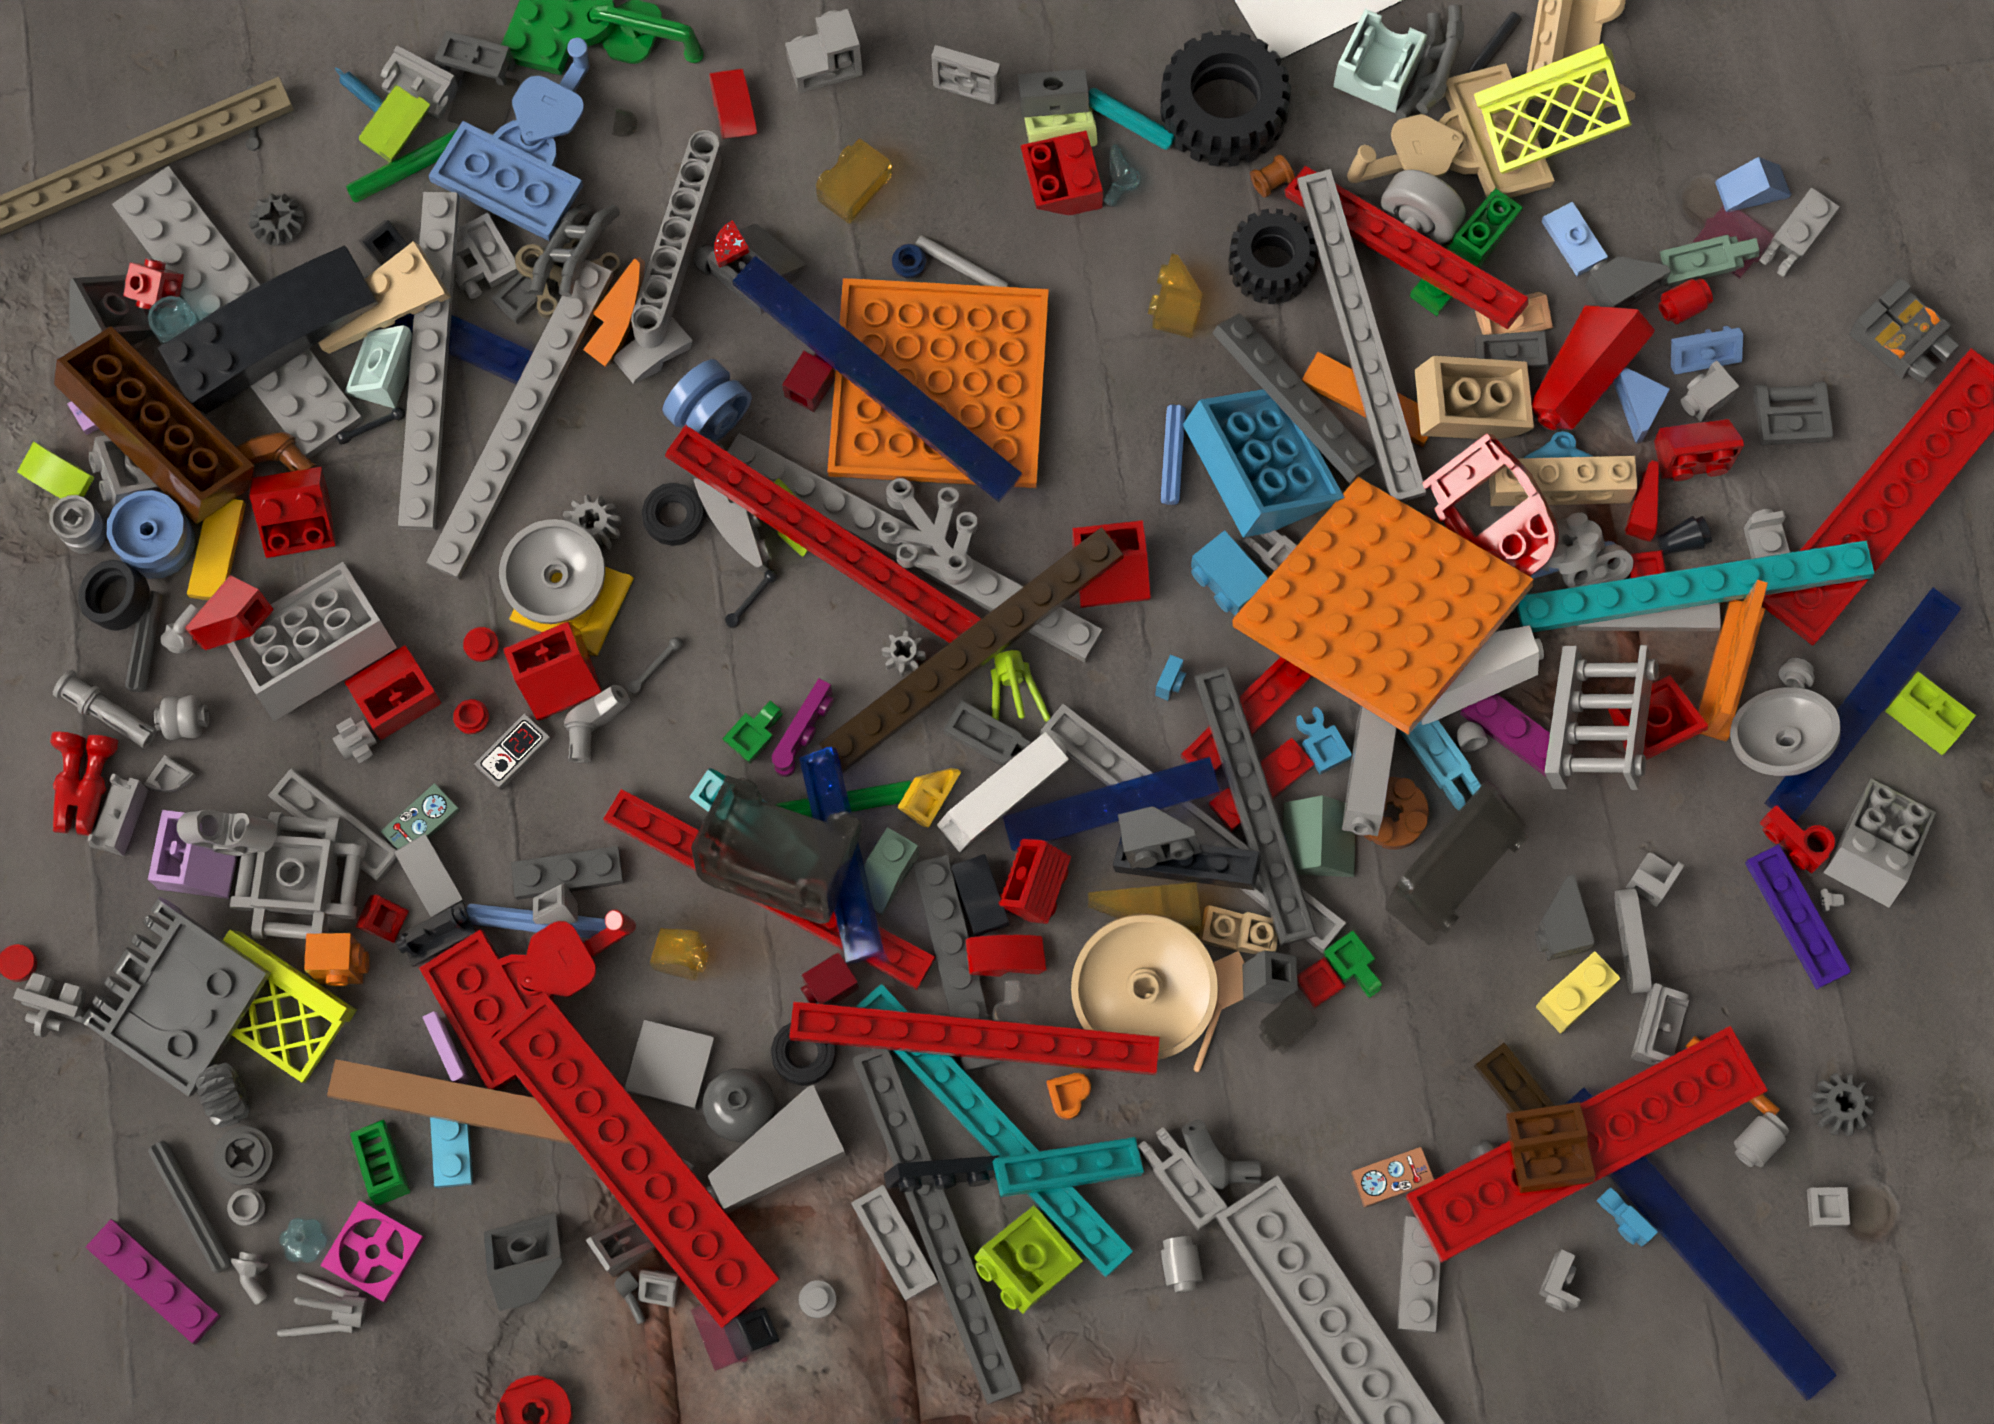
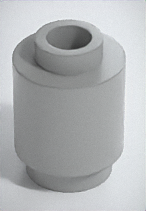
M1766 1112L1763 1116H1757L1734 1141V1145L1737 1148L1735 1154L1749 1167L1753 1165L1763 1167L1786 1142L1785 1136L1789 1133V1129L1782 1120L1770 1112Z
M1192 1236L1164 1240V1249L1160 1252L1166 1287H1174L1175 1293L1196 1290V1283L1203 1281L1198 1247L1193 1244Z

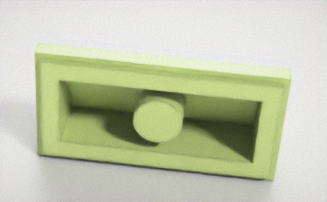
M1090 107L1089 112L1025 117L1029 143L1087 130L1091 147L1097 145L1096 123Z

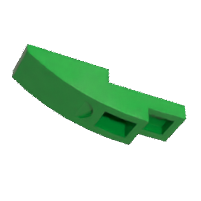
M1495 188L1454 236L1453 242L1447 250L1480 269L1512 226L1523 207ZM1424 279L1419 281L1410 294V298L1436 317L1453 299L1452 296Z

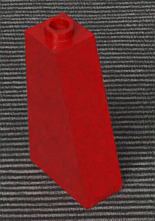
M1584 306L1531 402L1532 412L1538 417V422L1543 427L1550 430H1556L1557 428L1573 430L1651 338L1655 329L1638 309Z

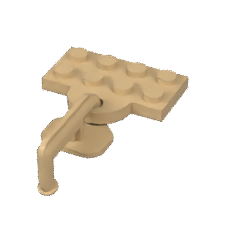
M1507 64L1448 78L1445 96L1451 111L1445 113L1439 122L1423 114L1398 120L1391 130V139L1397 154L1376 159L1375 150L1369 145H1362L1358 148V153L1347 174L1350 183H1358L1404 170H1420L1440 177L1445 175L1448 169L1461 174H1477L1486 197L1497 188L1509 198L1549 188L1555 180L1546 159L1505 174L1500 173L1481 108L1477 106L1474 94L1511 80L1512 77ZM1520 104L1515 105L1512 108L1517 110ZM1505 109L1492 114L1496 128L1506 132L1515 113ZM1521 117L1512 135L1527 142L1533 130L1530 120ZM1498 133L1501 142L1504 135ZM1536 138L1533 145L1541 149L1538 139ZM1510 139L1504 150L1506 162L1518 159L1525 145ZM1530 149L1528 155L1537 151Z

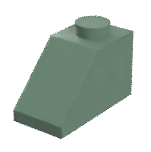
M887 827L868 857L851 897L883 916L912 869L913 863L920 856L918 845Z

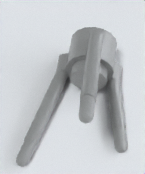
M299 1273L297 1274L298 1280L343 1298L336 1297L334 1302L296 1297L294 1299L295 1304L331 1310L332 1320H337L338 1323L280 1329L277 1331V1336H300L330 1332L352 1333L353 1327L362 1328L367 1309V1298L359 1297L360 1292L345 1290L317 1278Z

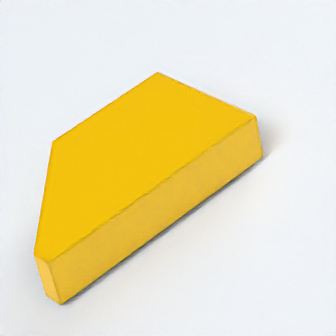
M949 768L915 777L897 808L921 826L929 828L961 771Z

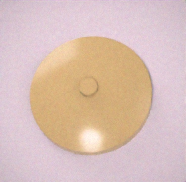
M1133 914L1115 919L1104 925L1085 943L1073 969L1071 994L1077 1018L1085 1030L1160 1037L1159 1060L1183 1051L1204 1032L1216 1007L1218 983L1212 957L1203 942L1189 928L1164 916Z

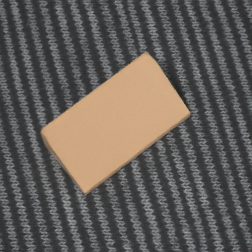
M1541 292L1525 295L1528 297L1529 305L1508 330L1475 310L1482 334L1533 332L1553 328L1547 295Z

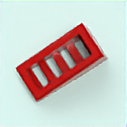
M1653 460L1648 463L1643 472L1624 530L1625 534L1651 542L1658 527L1659 462Z

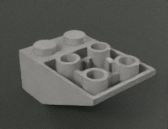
M1871 778L1832 852L1824 874L1890 907L1908 882L1936 812Z

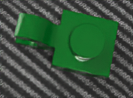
M770 700L754 719L745 713L722 739L751 764L774 738L767 730L780 720L783 713Z
M1353 930L1324 951V957L1345 983L1355 977L1360 988L1369 999L1381 991L1382 983L1368 967L1374 963L1375 958Z

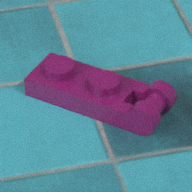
M820 678L817 679L772 754L775 772L781 777H789L794 773L795 756L802 745L807 747L816 733V728L813 726L820 715L825 717L834 703L831 684Z

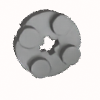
M1574 513L1566 519L1556 521L1559 530L1558 545L1552 558L1542 569L1550 572L1549 567L1559 568L1560 574H1571L1592 566L1598 560L1597 554L1605 549V542L1599 525L1588 520L1587 515L1584 513Z

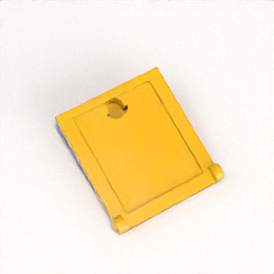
M605 567V580L598 598L584 612L582 618L570 622L580 630L590 655L598 656L634 580L629 574ZM555 573L551 581L553 583L561 581L562 573ZM515 609L509 618L512 622L540 633L560 625V623L543 624L534 622L523 617Z

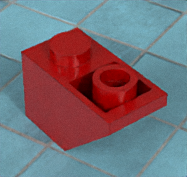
M230 575L185 629L202 649L208 650L252 636L274 609L259 589Z

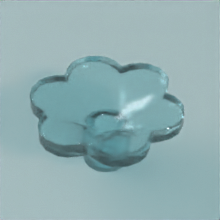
M295 1218L291 1220L288 1230L282 1232L279 1238L280 1244L285 1248L286 1258L292 1262L302 1260L306 1263H311L315 1261L318 1257V1251L324 1249L327 1244L326 1236L321 1233V1224L315 1219L304 1221L301 1218ZM302 1236L303 1239L301 1241H298V1238Z

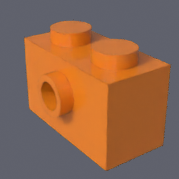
M307 933L304 970L319 984L330 986L363 984V973H368L369 953L364 952L362 945L351 933Z

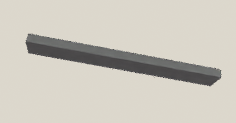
M1226 666L1195 675L1194 681L1249 850L1259 851L1262 857L1258 878L1280 945L1285 946L1315 937L1316 930L1230 668Z

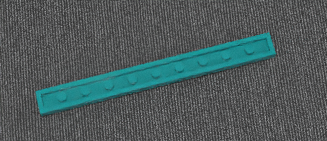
M1860 541L1525 595L1516 607L1520 626L1530 625L1533 633L1745 599L1757 580L1768 583L1765 595L1870 579L1874 575V569L1867 541Z
M882 983L856 1006L857 1008L908 1012ZM892 1050L991 1156L999 1155L1000 1157L1039 1152L949 1055ZM1073 1187L1027 1193L1105 1278L1133 1253V1250Z

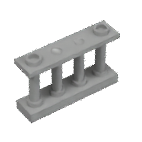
M1640 645L1638 663H1588L1586 659L1582 658L1577 646H1563L1544 772L1553 789H1567L1569 776H1573L1574 772L1623 773L1630 789L1638 790L1640 776H1645L1646 758L1643 755L1652 682L1657 680L1659 675L1658 660L1653 659L1647 645ZM1588 677H1636L1634 694H1583L1581 691L1582 681H1586ZM1583 709H1631L1629 726H1579L1577 717L1578 712H1582ZM1579 740H1627L1625 758H1574L1572 754L1573 745L1578 744Z

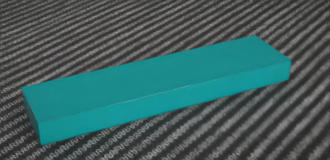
M1136 1137L999 1157L993 1161L1000 1198L1137 1177L1144 1173Z

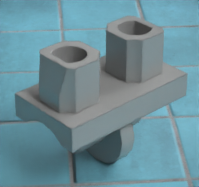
M33 973L24 990L16 989L13 999L21 1001V1004L40 1010L39 1013L28 1011L25 1017L26 1022L34 1024V1034L43 1038L49 1033L50 1029L60 1032L64 1022L54 1019L55 1015L84 1024L81 1019L86 1013L82 1010L86 990L65 983L59 999H51L48 997L55 981L46 976Z

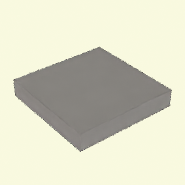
M644 1020L625 1089L631 1094L696 1109L715 1038Z

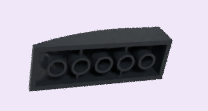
M344 245L299 265L241 295L169 340L158 349L185 398L196 409L208 414L379 303L348 248Z

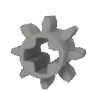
M906 630L903 636L897 638L889 635L890 648L884 647L881 650L882 656L891 657L886 662V669L891 670L895 667L899 670L900 677H903L907 671L916 670L918 668V660H926V652L917 651L922 645V639L919 637L913 641L908 636V631ZM902 650L904 653L910 651V657L906 658L904 655L898 657V651Z
M350 717L336 725L340 734L332 739L346 761L355 757L358 763H361L373 756L370 747L376 744L377 741L364 720L355 724Z

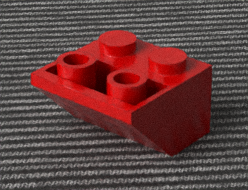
M1087 130L1020 145L1036 209L1071 216L1102 208L1103 189Z
M1729 419L1660 428L1654 439L1661 478H1673L1674 481L1688 480L1694 475L1707 473V476L1710 477L1726 474L1732 468L1744 447L1742 437Z
M322 467L252 478L249 496L266 558L335 547L330 497Z
M1143 520L1072 529L1073 548L1102 527L1124 555L1122 560L1079 592L1080 608L1148 601L1151 599Z
M568 621L503 649L513 678L538 721L583 703L602 692L581 632Z
M406 645L344 681L380 740H383L442 704Z

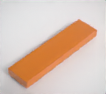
M1317 352L1302 381L1311 390L1366 418L1353 370ZM1397 393L1410 439L1413 443L1424 447L1429 436H1421L1418 403Z

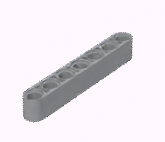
M708 130L694 133L688 142L632 313L631 322L635 340L644 348L652 349L658 347L665 339L721 166L719 139L713 132ZM702 151H710L709 153H706V154H701V153H700V152H702ZM694 179H700V180H701V181H699V182H690V181H692V180H694ZM684 208H692L689 211H681ZM674 237H683L680 240H671ZM664 266H673V268L669 270L661 269ZM655 295H663V296H664V297L661 298V299H653V298H652V297L655 296ZM647 324L655 325L653 328L650 329L642 328L644 325Z

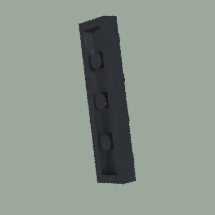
M1121 836L1113 868L1117 873L1254 890L1262 857L1259 851L1200 844L1202 852L1193 854L1187 859H1171L1158 862L1149 868L1137 867L1132 869L1124 853Z

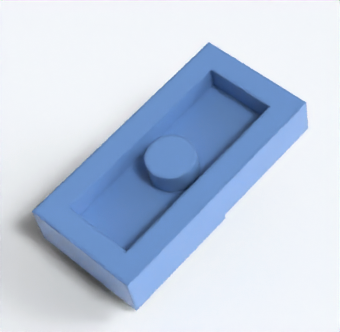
M1723 326V331L1711 332L1710 329H1707L1705 333L1672 339L1671 368L1674 374L1708 369L1715 361H1718L1721 366L1742 362L1743 333L1740 327L1731 329L1728 326Z

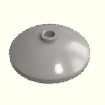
M551 519L539 521L518 532L506 546L499 566L500 585L509 604L523 617L543 624L564 623L582 615L598 598L605 580L603 553L595 539L582 527L565 520ZM555 573H562L561 581L557 583L551 581Z
M1796 687L1772 689L1751 698L1738 710L1730 729L1732 747L1737 757L1749 768L1774 776L1796 775L1819 766L1834 752L1841 736L1839 715L1830 701L1814 691Z

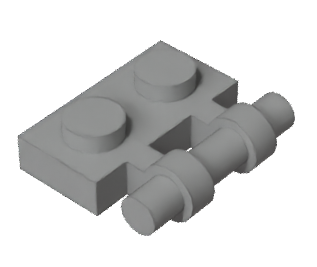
M488 213L458 228V232L463 240L459 241L456 247V282L461 290L466 291L470 299H475L482 294L477 284L479 280L486 278L490 287L493 288L519 273L515 265L514 256ZM471 253L477 265L468 269L463 258Z

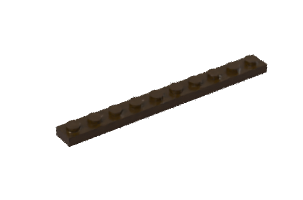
M1101 527L829 735L819 745L839 772L844 773L1124 558L1123 553Z

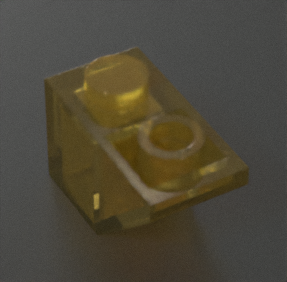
M1172 253L1169 264L1161 265L1157 284L1162 285L1159 296L1153 294L1148 314L1153 316L1152 328L1192 338L1201 309L1202 293L1179 255Z
M660 928L650 959V965L655 971L695 981L697 973H703L705 970L709 952L705 951V944L697 931Z

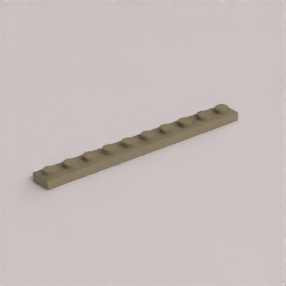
M279 76L0 195V236L293 111L294 108Z

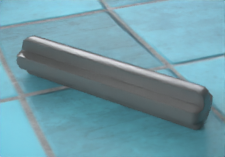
M150 590L147 608L136 622L125 687L132 692H144L147 686L162 602V595L157 591Z

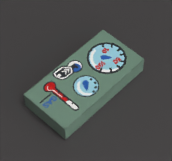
M434 783L381 832L396 849H399L425 833L428 839H430L460 810Z

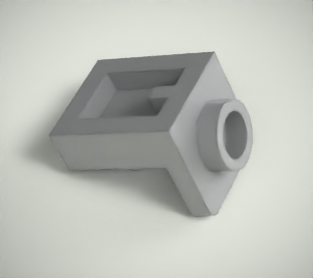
M1763 509L1753 513L1752 517L1749 518L1743 529L1752 559L1790 553L1782 525L1786 518L1784 511L1773 512L1772 509Z
M1561 1249L1555 1253L1538 1294L1546 1297L1545 1303L1550 1307L1566 1312L1567 1308L1571 1310L1577 1308L1581 1299L1561 1290L1562 1286L1569 1287L1577 1269L1572 1266L1575 1255Z

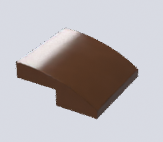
M1580 1102L1506 1113L1509 1141L1520 1193L1595 1181V1172L1587 1144L1588 1133Z

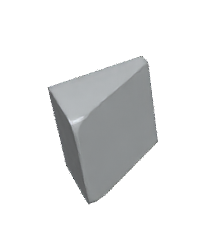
M560 884L533 898V921L536 924H551L556 921L578 922L577 900L565 884Z

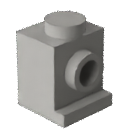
M1715 361L1711 364L1706 376L1700 374L1688 384L1687 388L1689 391L1681 399V405L1689 415H1695L1702 422L1732 400L1739 385L1720 363Z

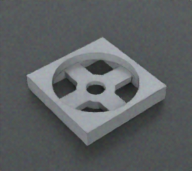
M935 45L931 55L933 86L935 88L993 105L998 104L1001 95L999 63ZM940 63H944V64H947V65H950V66H954V67H957L958 69H952V68H948V67H945V66H941ZM974 73H978V74H981V75L988 76V77H990V80H989V79H986V78L979 77V76L975 75Z

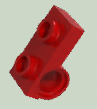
M1777 805L1760 821V824L1764 827L1763 832L1766 837L1775 844L1780 843L1790 853L1789 858L1798 868L1806 869L1811 874L1829 857L1835 846L1834 835L1828 828L1814 825L1803 831ZM1813 838L1818 840L1822 846V852L1812 851L1807 845V839Z

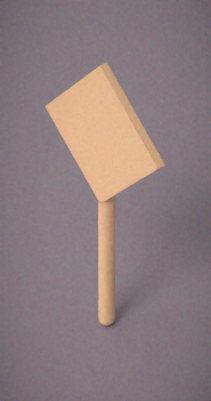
M1239 951L1213 962L1218 983L1217 1002L1194 1065L1195 1072L1201 1070L1221 1010L1244 1000L1242 971L1244 961Z

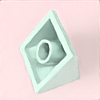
M403 325L368 332L367 337L364 338L344 393L351 397L395 408L410 371L412 347L410 328Z

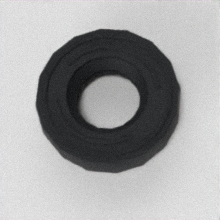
M679 483L662 484L652 490L646 497L642 508L643 525L649 535L659 543L670 546L682 545L694 539L702 529L705 518L703 503L698 494L688 486ZM668 503H680L687 511L685 520L677 526L664 524L660 519L662 508Z
M791 1023L782 1027L774 1037L771 1047L772 1063L778 1074L789 1083L800 1086L815 1084L826 1078L834 1067L836 1060L835 1044L815 1043L818 1048V1055L815 1061L808 1066H799L792 1062L789 1053L791 1046L796 1042L789 1038Z

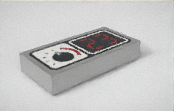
M523 714L474 765L494 785L502 790L551 739L528 716Z

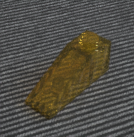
M1196 882L1088 892V908L1112 917L1121 918L1133 914H1155L1171 918L1189 928L1193 933L1200 932L1201 918Z

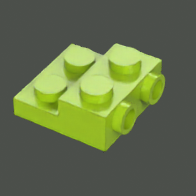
M1035 1205L982 1246L974 1257L978 1262L976 1269L979 1275L988 1282L993 1280L1002 1290L1000 1296L1004 1304L1011 1310L1018 1308L1022 1314L1045 1297L1053 1287L1083 1262Z

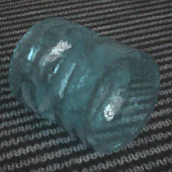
M175 296L164 297L155 302L148 315L149 326L161 345L199 322L187 301Z

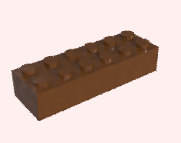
M112 326L57 359L54 385L196 524L250 489L254 465Z

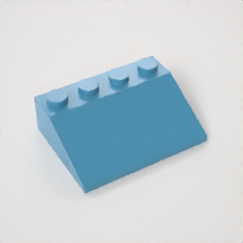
M1264 389L1201 399L1182 424L1243 538L1278 530L1329 508L1336 501L1345 498L1318 448Z

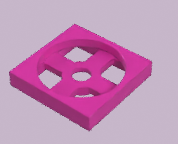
M359 1200L320 1266L386 1303L424 1237ZM377 1219L382 1222L373 1237L365 1239L353 1232L357 1224L365 1220ZM395 1230L400 1233L404 1245L402 1259L389 1253L387 1246ZM345 1245L357 1251L360 1259L351 1274L345 1271L341 1262L340 1252ZM370 1245H377L380 1249V1254L375 1259H369L366 1255V1250ZM383 1266L394 1272L389 1278L381 1282L365 1283L373 1267Z

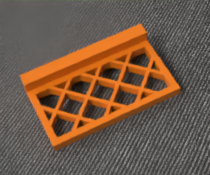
M1757 580L1743 602L1739 600L1728 602L1697 710L1708 724V730L1700 733L1702 735L1725 742L1729 739L1731 724L1737 711L1765 608L1761 606L1767 582Z

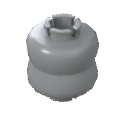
M186 695L181 698L167 696L162 699L160 708H155L154 710L155 728L157 731L162 730L164 738L168 740H177L182 737L190 739L199 738L203 727H208L209 712H205L208 711V707L206 704L201 705L199 697L195 695Z

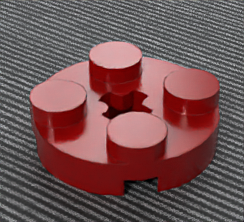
M538 1375L525 1376L512 1382L505 1390L496 1408V1423L534 1424L532 1420L526 1421L524 1414L530 1412L529 1405L535 1403L538 1409L544 1408V1415L540 1417V1423L538 1424H571L573 1418L572 1403L567 1392L555 1381Z

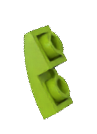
M36 442L32 443L17 470L19 474L60 499L71 495L84 497L95 478L74 463L64 460Z

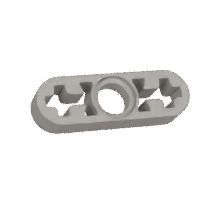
M1635 888L1616 890L1614 897L1628 989L1631 994L1650 992L1651 973L1638 894Z

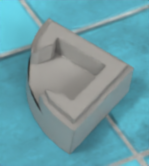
M164 755L144 785L157 792H174L190 784L196 775Z

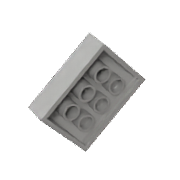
M344 562L272 603L271 606L274 610L252 636L227 644L254 693L273 721L292 712L297 707L322 694L327 689L397 648Z

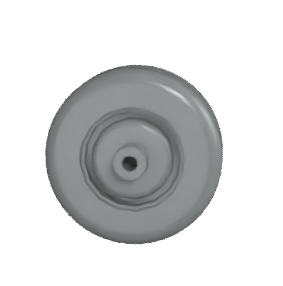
M1404 170L1397 173L1381 198L1383 212L1439 245L1451 241L1466 215L1464 203L1453 188L1438 177L1420 170Z

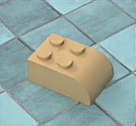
M1432 356L1415 369L1421 436L1480 439L1486 433L1493 434L1497 439L1524 434L1534 428L1527 362Z

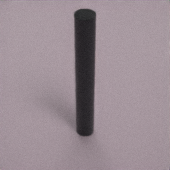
M1511 12L1466 73L1482 70L1488 66L1522 21V18L1517 13Z

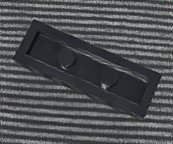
M1000 1156L897 1163L884 1173L886 1188L900 1187L901 1192H912L921 1189L923 1185H934L935 1189L951 1188L960 1182H968L970 1187L986 1185L990 1183V1178L995 1175L993 1161Z

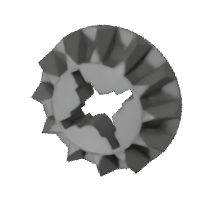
M270 193L269 197L263 200L258 199L257 205L253 210H250L249 226L251 231L259 241L267 245L277 246L292 241L298 236L304 224V214L300 205L285 193L283 195ZM273 209H276L280 216H284L279 218V229H276L271 220H267L272 218Z
M249 1126L236 1127L226 1132L217 1142L213 1156L214 1165L224 1180L234 1185H252L253 1182L265 1177L267 1170L273 1164L272 1151L274 1148L267 1136L260 1130ZM235 1145L245 1151L252 1148L253 1151L250 1153V1158L254 1163L253 1166L247 1165L244 1162L236 1165L239 1156L233 1148Z

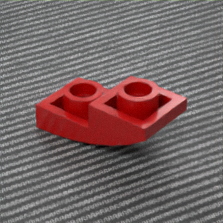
M743 68L709 73L714 107H717L722 140L756 135V124Z
M990 935L966 939L969 974L1001 977L1008 972L1039 975L1046 971L1042 936Z

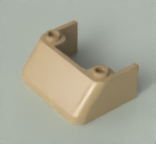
M1539 0L1526 73L1599 45L1603 23L1620 16L1625 8L1626 0ZM1603 72L1595 74L1588 88L1603 95L1609 83L1608 75ZM1584 79L1577 81L1576 83L1582 85ZM1570 84L1562 87L1556 101L1571 107L1579 88ZM1620 84L1625 102L1634 100L1635 93ZM1552 91L1544 95L1550 97ZM1612 91L1611 94H1610V96H1609V98L1615 100L1614 94H1613V91ZM1585 92L1577 109L1594 112L1600 98ZM1539 97L1533 98L1536 102L1547 103L1546 100ZM1606 102L1603 109L1614 105L1609 102Z

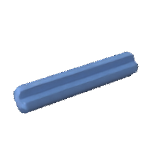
M1169 405L1166 412L1160 500L1161 503L1166 505H1176L1179 503L1184 438V426L1182 424L1185 422V407L1182 405Z

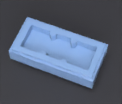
M1573 202L1543 216L1541 222L1576 276L1591 270L1600 261L1607 260V254Z

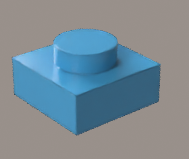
M1170 654L1156 685L1155 696L1168 701L1172 691L1179 693L1187 674L1182 672L1183 659Z

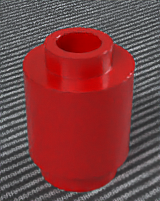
M1701 278L1696 281L1690 279L1661 294V302L1659 303L1660 313L1666 321L1671 320L1674 324H1680L1707 310L1708 305L1713 302L1711 289Z

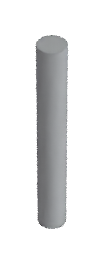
M923 235L918 238L915 244L923 252L984 286H1010L1004 280Z

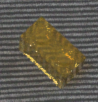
M859 138L853 146L848 145L843 149L838 157V162L831 170L826 169L819 176L816 182L818 201L846 223L850 224L892 177L891 161Z

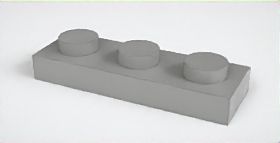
M884 1185L851 1203L906 1302L938 1284L936 1277Z
M1409 1216L1404 1218L1397 1330L1435 1333L1440 1260L1417 1218Z

